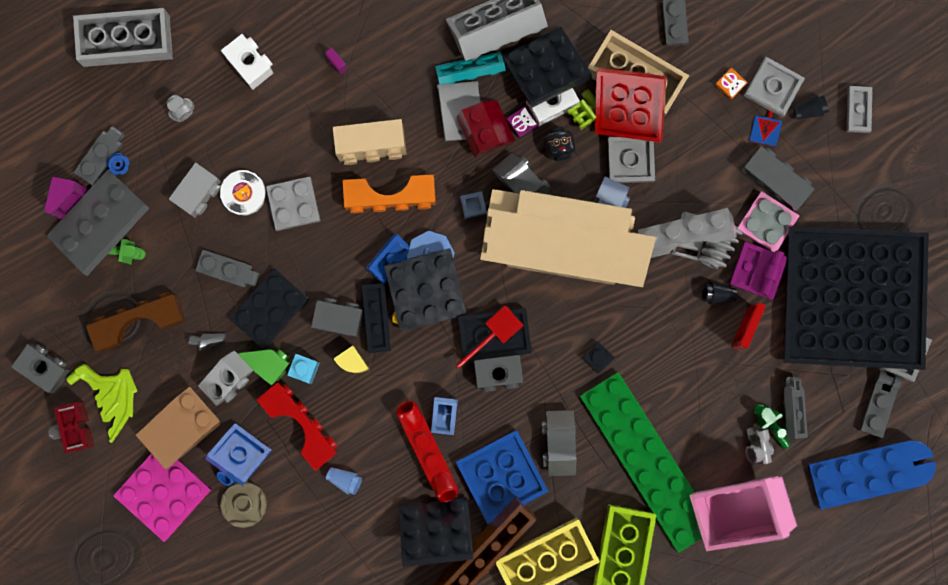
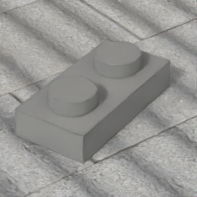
M849 86L847 90L846 132L870 133L872 126V87Z

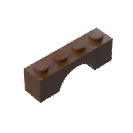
M170 292L163 293L157 296V300L150 303L148 300L136 303V308L127 311V308H123L113 312L114 316L106 318L101 316L93 319L92 324L86 327L95 352L102 353L123 345V336L130 324L140 319H151L163 329L186 322L178 296L170 295Z

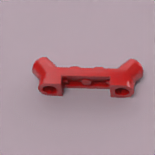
M414 401L404 402L396 409V415L433 488L436 498L440 502L451 501L459 492L453 475L417 403Z

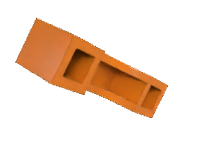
M434 175L411 176L407 186L401 192L394 195H382L375 192L368 185L366 179L343 180L344 208L350 210L352 214L363 213V209H372L373 212H385L386 208L395 207L396 211L409 210L410 206H418V209L423 210L431 209V205H436Z

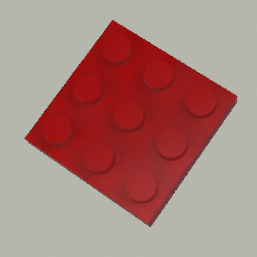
M599 68L596 76L595 134L661 143L664 129L667 76Z

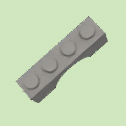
M728 208L638 230V234L656 237L651 258L670 254L674 248L686 243L697 241L716 243L737 238L733 216Z

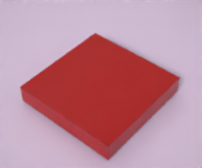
M758 302L748 306L731 345L733 348L743 350L749 347L766 305Z

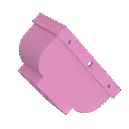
M770 477L695 492L689 495L706 551L784 539L790 536L789 532L797 526L782 477Z

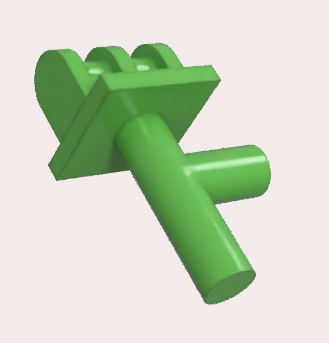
M122 239L121 246H115L108 253L119 255V262L131 265L132 259L142 260L146 256V252L143 249L134 247L135 242Z

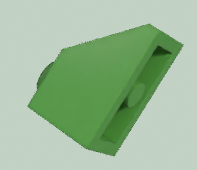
M280 349L277 352L274 350H263L238 354L255 373L272 386L279 382L291 367V363L288 362L290 357Z

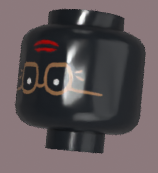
M563 127L550 129V134L544 137L545 148L549 158H554V161L572 158L571 154L576 150L572 132L564 131Z

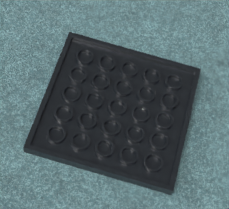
M789 227L783 363L925 370L929 233Z

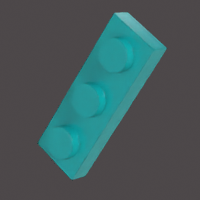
M501 52L479 56L476 59L467 61L460 60L435 66L439 85L453 84L456 81L472 80L479 76L495 75L506 71Z

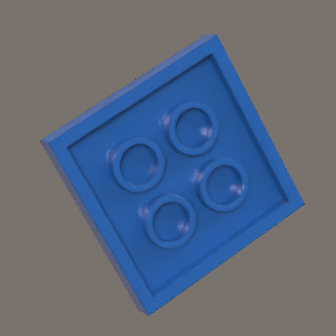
M517 430L456 461L487 524L492 522L515 497L526 504L549 492Z

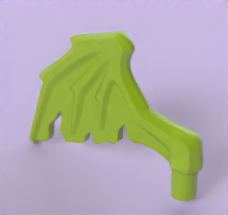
M82 364L74 369V372L66 380L70 385H73L76 381L82 379L93 390L100 389L99 393L95 396V400L97 401L98 408L103 407L100 413L103 422H110L115 416L113 426L108 431L109 442L112 443L128 418L133 417V398L137 388L128 369H121L119 374L115 376H100L87 364Z

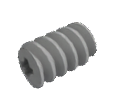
M735 226L736 235H742L743 233ZM736 238L716 243L706 241V245L709 248L702 249V253L705 256H699L698 260L715 270H719V267H726L727 265L722 260L731 258L726 252L734 251L735 249L730 244L731 242L738 243L739 241Z

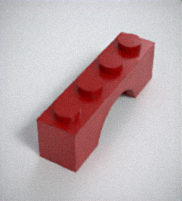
M277 382L260 396L257 402L271 418L285 415L296 419L301 424L305 433V444L301 455L317 471L338 453L336 450L338 445L331 436L326 438L321 432L324 428L316 418L311 420L306 414L309 410L303 402H296L292 397L294 394L293 390L286 383L282 385L280 382Z

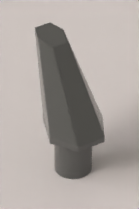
M226 333L202 334L201 337L190 335L189 344L199 346L201 351L224 342Z

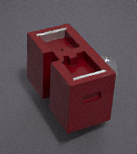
M76 402L54 408L58 425L49 428L48 436L53 440L61 438L64 453H72L95 447L91 429L85 428L84 422L89 420L84 402Z

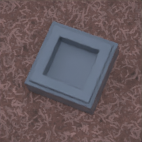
M482 191L460 196L465 219L487 214Z

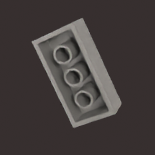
M164 8L73 16L76 60L83 67L173 59L170 15Z

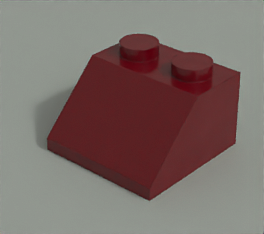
M497 100L480 102L462 109L457 116L474 158L515 142Z

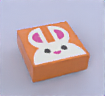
M731 67L715 86L732 100L747 82Z

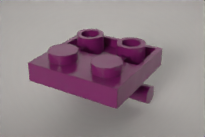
M744 242L729 285L768 300H773L788 257L784 256V253L776 250L772 252Z

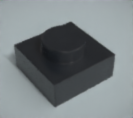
M597 342L582 359L599 374L615 357L602 344Z

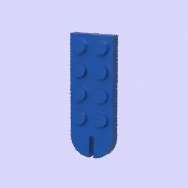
M914 440L808 464L821 510L923 486L933 478L936 470V463L933 460L914 466V461L934 457L932 451L925 444Z

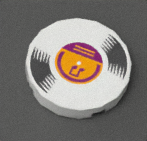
M238 170L229 174L224 179L220 188V197L223 205L230 212L238 215H250L257 212L265 201L266 188L263 181L255 173L247 170Z

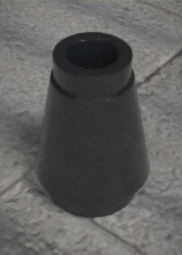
M816 95L793 107L797 120L822 117L825 113L829 112L824 95Z
M714 282L703 285L702 300L708 302V304L735 302L737 300L738 292L736 288Z

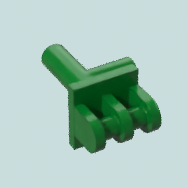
M762 404L756 405L754 412L759 420L755 424L762 429L768 427L782 448H788L791 443L786 438V430L779 427L776 423V420L782 417V414Z

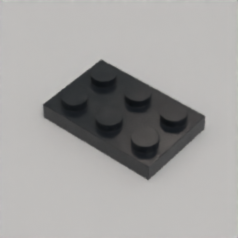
M274 269L229 320L265 350L307 303L309 298L279 271Z
M526 308L510 310L524 325L504 344L497 336L493 337L467 362L532 354ZM497 312L458 317L463 358L492 333L485 323Z

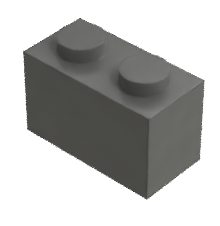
M323 298V301L317 300L312 328L358 338L364 312L362 309H359L358 304L346 302L345 306L336 304L337 300Z

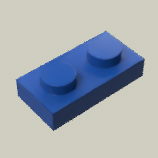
M393 234L365 268L380 283H385L387 277L384 265L404 260L407 257L410 246L398 234Z

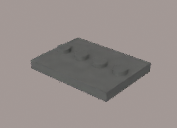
M107 170L52 229L47 237L81 273L88 276L148 211L149 207L119 178Z

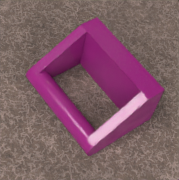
M52 177L45 212L62 220L87 193L88 189L75 181Z

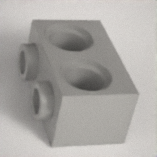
M233 351L216 364L198 387L216 406L223 401L228 403L237 395L236 389L240 390L249 382L247 377L253 370Z

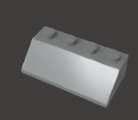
M490 0L446 19L457 47L465 61L476 59L486 52L497 50L505 44L516 42L526 35L537 33L541 29L548 27L542 4L539 0Z

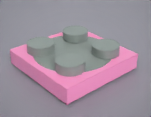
M761 191L740 222L738 229L743 235L765 249L775 252L788 235V228L793 227L799 215Z

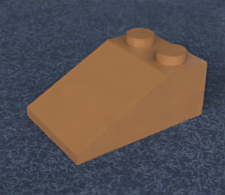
M188 387L138 432L136 436L163 468L167 470L220 426V421L191 387Z

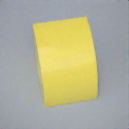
M351 346L334 358L335 362L348 372L362 373L369 370V367L354 346Z

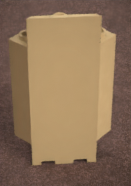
M492 189L480 260L507 264V267L611 285L620 283L643 287L656 237L630 233L633 230L635 216H631L632 209L522 190L518 194Z

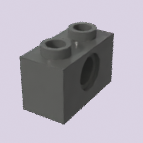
M27 344L12 365V368L46 392L56 393L71 372L66 367L67 363L59 357L52 358L47 354L49 351L40 344H36V346ZM42 361H45L47 364V369L44 373L39 371V365Z
M520 355L474 361L477 388H482L483 392L496 391V386L505 385V389L519 388L518 383H523ZM495 368H502L505 371V378L503 380L497 381L493 378L492 371Z

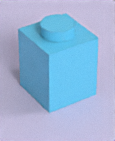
M295 354L288 376L312 384L320 363Z

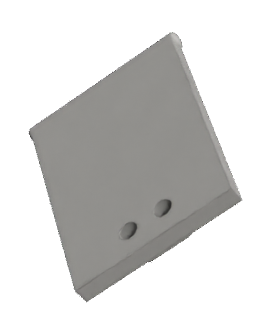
M478 81L437 84L445 141L466 140L457 116L462 109L480 103Z

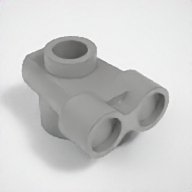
M175 94L166 102L169 109V117L173 121L182 122L193 113L194 103L188 98L183 99Z
M751 427L746 429L748 440L751 442V445L746 447L745 450L748 461L752 464L758 463L763 465L771 463V455H773L774 449L771 443H769L768 428L759 429V427Z

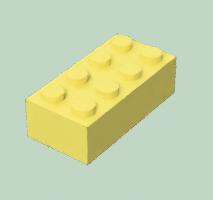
M576 517L505 553L496 564L506 585H555L600 561L579 519Z

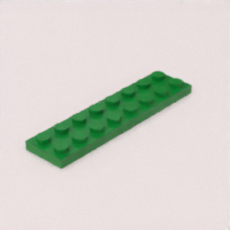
M617 372L580 396L581 400L650 510L656 514L657 521L676 551L679 553L700 540L702 535L689 496L695 492L620 373Z

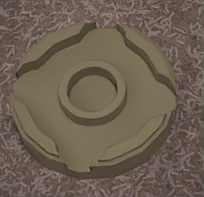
M246 482L243 486L239 483H234L222 495L221 512L224 518L233 526L241 528L253 526L266 513V495L259 486L252 482Z

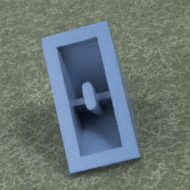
M434 397L431 433L454 435L458 400Z

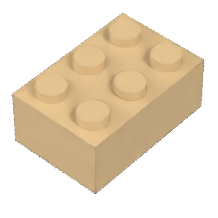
M402 119L333 127L335 153L338 160L344 162V165L357 164V160L365 159L366 162H377L382 157L396 160L401 159L402 155H407Z

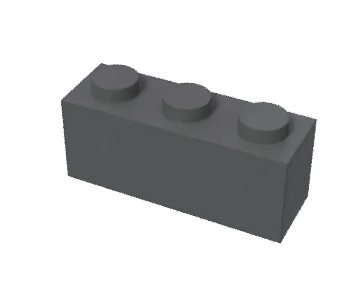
M762 146L740 170L793 212L797 211L814 191V188L811 186L812 183L806 177H799L793 172L794 169L791 165L779 161L771 149H764Z

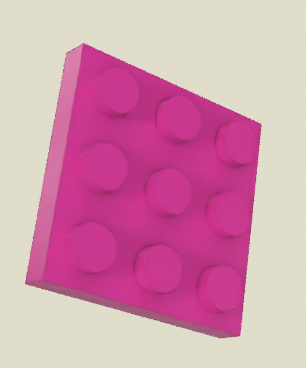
M151 454L115 493L114 497L163 542H166L212 489L182 461L178 460L165 470Z

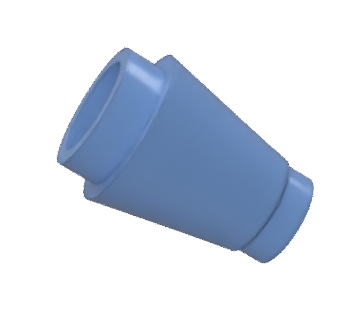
M333 467L329 469L326 480L346 494L351 493L355 495L362 482V478L358 476V473Z

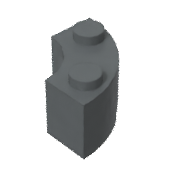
M512 152L492 169L505 187L513 193L520 194V190L552 195L550 192L552 187L545 179L540 180L530 170L529 167L531 165L524 156L518 157Z
M574 410L546 411V421H542V435L546 434L547 453H543V467H548V476L576 475Z

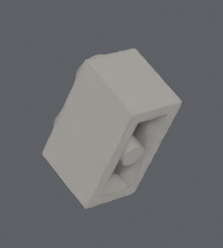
M195 162L169 200L196 218L197 215H201L207 208L206 202L211 196L214 197L219 192L221 181Z

